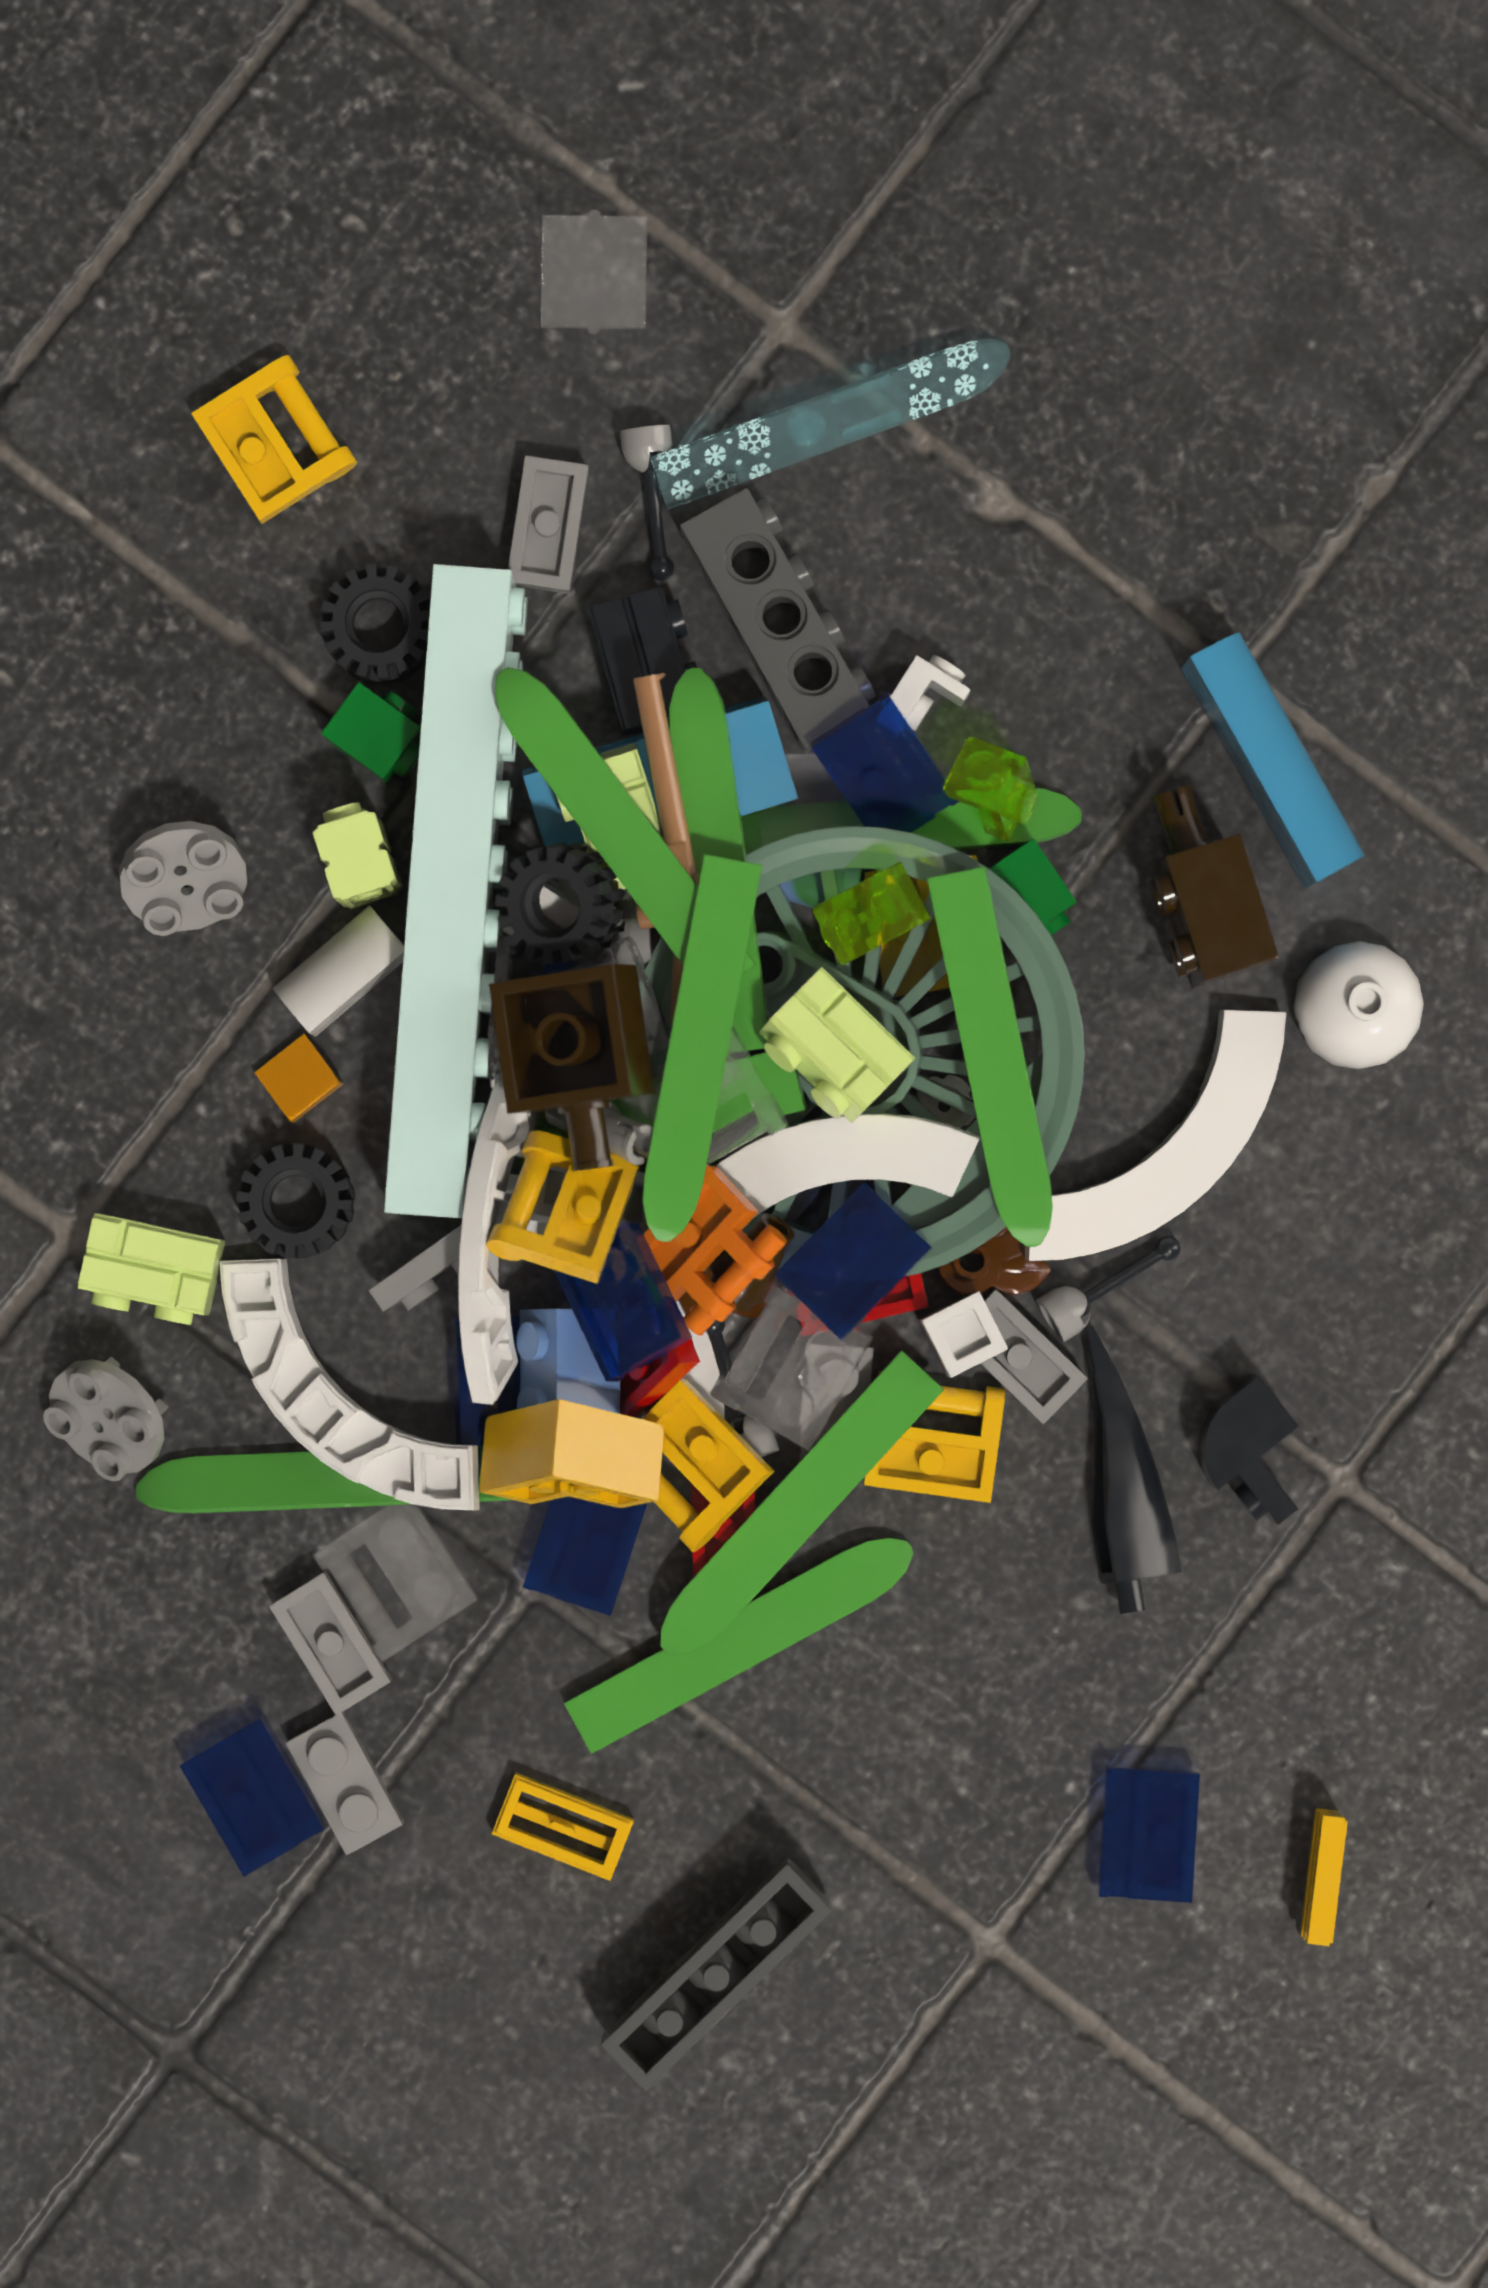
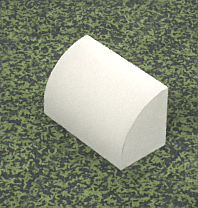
M369 905L273 987V990L308 1033L316 1037L403 962L404 944Z

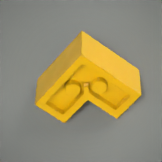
M561 1399L489 1416L485 1422L479 1492L528 1504H536L568 1496L616 1508H626L658 1501L664 1427L659 1423Z

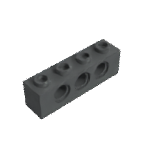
M745 488L680 524L681 536L803 754L809 753L870 719L872 710L868 702L876 698V694L860 665L856 664L848 668L837 649V646L844 643L845 639L830 611L826 608L817 613L806 591L814 587V584L797 553H794L786 558L775 538V535L782 532L783 528L768 500L764 497L755 502L748 488ZM754 548L764 553L769 562L766 572L754 579H747L738 575L733 569L732 561L739 551ZM779 603L792 606L800 617V623L797 628L784 635L771 632L763 622V615L766 610L772 605ZM806 659H818L828 666L831 679L825 687L819 690L804 689L797 683L794 677V670L797 665Z
M786 1855L602 2033L600 2046L646 2092L832 1912L830 1899Z

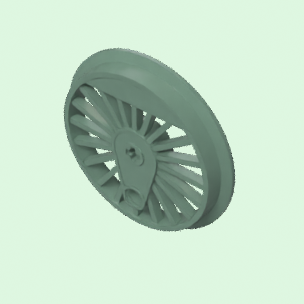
M862 826L823 828L795 834L764 845L747 854V862L762 865L757 897L764 892L767 893L789 934L787 936L782 932L773 930L757 932L758 946H771L778 951L783 962L782 972L776 980H763L768 1020L823 967L915 1057L907 1068L862 1114L901 1115L896 1106L900 1102L913 1116L943 1123L910 1091L914 1087L975 1118L976 1120L965 1131L981 1137L974 1101L920 1074L921 1069L968 1076L965 1060L924 1054V1048L961 1042L958 1028L922 1035L920 1032L921 1027L954 1011L952 996L915 1016H912L909 1012L947 973L944 957L929 970L900 1002L894 999L935 916L930 893L883 989L877 988L876 984L893 872L928 882V877L984 865L969 855L933 839L894 829ZM986 867L1000 937L1017 959V962L1006 967L1009 982L1025 975L1037 1007V1015L1017 1018L1020 1033L1041 1029L1043 1052L1027 1067L1050 1176L1068 1142L1078 1112L1085 1061L1083 1021L1077 993L1068 967L1053 937L1025 900L996 873ZM836 869H878L863 979L853 974ZM820 872L836 964L815 952L781 886L782 883L804 875ZM662 937L652 954V959H650L640 984L653 1078L661 1077L664 1074L673 1024L669 1023L674 953ZM799 1071L802 1089L807 1095L805 1098L807 1109L790 1113L771 1133L800 1123L818 1105L811 1095V1090L814 1086ZM823 1110L819 1118L831 1115ZM729 1128L713 1131L712 1137ZM980 1138L953 1197L912 1184L893 1203L890 1181L874 1179L880 1218L862 1236L841 1235L848 1181L833 1183L826 1232L814 1230L786 1219L798 1193L779 1201L773 1212L766 1209L758 1214L742 1231L746 1234L757 1224L763 1214L774 1215L787 1223L795 1234V1237L786 1249L779 1266L780 1268L801 1275L827 1280L865 1282L915 1275L945 1265L975 1250L997 1235L1006 1226L1000 1218L993 1197L983 1144ZM708 1155L707 1165L716 1166L710 1155Z

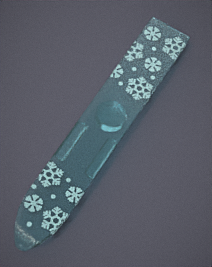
M996 339L976 340L959 344L652 456L650 460L667 510L963 402L986 390L1003 374L1010 359V349L1005 341Z

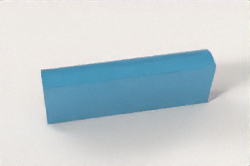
M1241 633L1228 636L1190 656L1181 668V671L1304 890L1364 857L1363 850Z
M764 695L725 707L741 816L798 799L769 700ZM640 733L595 747L599 754L635 743L659 816L644 734ZM536 767L523 769V778L544 846L566 842V845L584 844L585 840L580 826L575 820L565 823L556 794Z

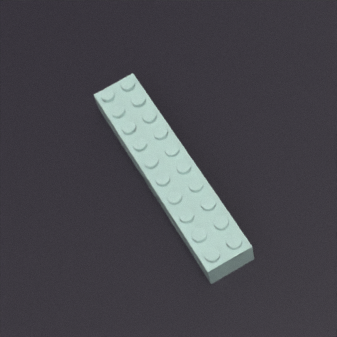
M433 564L384 1213L462 1219L475 1143L487 1107L486 1103H478L480 1079L491 1080L494 1042H491V1039L483 1038L485 1016H493L489 984L499 982L496 974H488L489 953H501L503 928H500L497 918L504 916L500 910L493 909L494 888L506 889V887L499 885V881L504 873H508V851H505V845H498L499 825H511L513 808V787H510V781H503L504 761L515 762L517 753V742L500 715L495 697L496 676L501 670L510 667L523 671V660H520V652H512L513 635H525L528 606L525 588H517L511 570Z

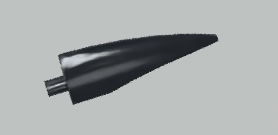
M1093 1326L1084 1328L1094 1419L1095 1451L1094 1498L1091 1524L1101 1584L1115 1583L1120 1614L1145 1610L1140 1579L1182 1572L1178 1545L1159 1472L1140 1419L1123 1381Z

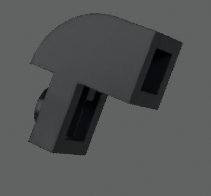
M1252 1374L1213 1406L1206 1416L1200 1431L1198 1453L1202 1471L1212 1488L1219 1490L1234 1477H1237L1241 1485L1233 1490V1492L1251 1516L1258 1521L1266 1514L1271 1522L1279 1525L1297 1511L1298 1508L1259 1458L1299 1426L1258 1375Z

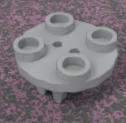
M185 821L166 823L142 834L126 850L119 868L123 900L133 915L143 920L145 928L155 935L166 936L177 931L202 929L222 919H230L236 916L243 906V893L247 886L245 856L232 837L212 825Z
M112 1357L105 1362L95 1359L75 1361L54 1379L49 1393L50 1406L43 1414L47 1429L57 1438L65 1440L79 1456L90 1462L95 1471L106 1480L119 1481L127 1473L141 1471L152 1463L160 1453L165 1440L161 1415L169 1406L160 1398L154 1402L153 1398L134 1377L119 1368L121 1364Z

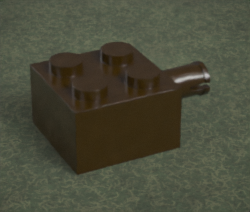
M1192 785L1176 788V791L1173 792L1180 816L1177 814L1171 791L1152 797L1170 852L1165 853V858L1155 866L1157 875L1154 876L1155 879L1149 881V887L1159 916L1163 917L1170 914L1176 933L1174 940L1168 941L1176 973L1179 978L1189 975L1192 987L1195 988L1265 966L1280 957L1241 834L1215 842L1213 838L1207 840L1192 794Z
M609 964L489 984L507 1114L535 1113L558 1109V1114H565L572 1172L614 1166L610 1154L604 1108L610 1107L609 1101L655 1094L637 966Z

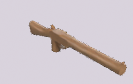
M665 673L633 679L663 838L695 883L699 885L700 878L699 873H696L660 680L665 677ZM637 904L636 912L640 928L642 930L654 928ZM675 954L673 957L669 1023L673 1024L683 972V965Z

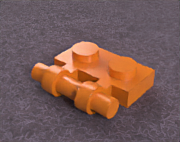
M707 1165L696 1211L684 1231L672 1241L662 1242L654 1237L649 1228L622 1258L663 1303L675 1304L687 1291L697 1303L683 1317V1322L695 1334L702 1336L716 1320L723 1322L735 1310L737 1306L734 1300L754 1278L762 1280L775 1266L773 1257L784 1247L787 1240L775 1227L767 1225L756 1239L752 1241L742 1229L759 1211L717 1166ZM725 1249L735 1261L714 1283L704 1271Z

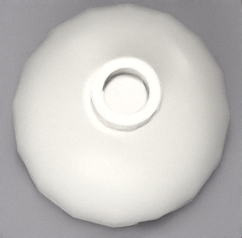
M1357 941L1334 946L1310 963L1298 981L1293 1007L1300 1031L1306 1038L1304 1040L1314 1053L1333 1065L1362 1069L1385 1064L1407 1048L1419 1030L1424 1003L1419 980L1405 959L1383 945Z

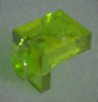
M975 737L966 739L943 785L947 797L978 809L986 834L1009 842L1018 823L1024 825L1028 822L1038 798V790L1035 788L1027 757Z
M902 862L813 907V913L820 925L821 935L842 965L931 920Z

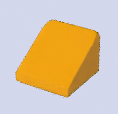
M305 1034L254 1072L292 1123H295L344 1084Z

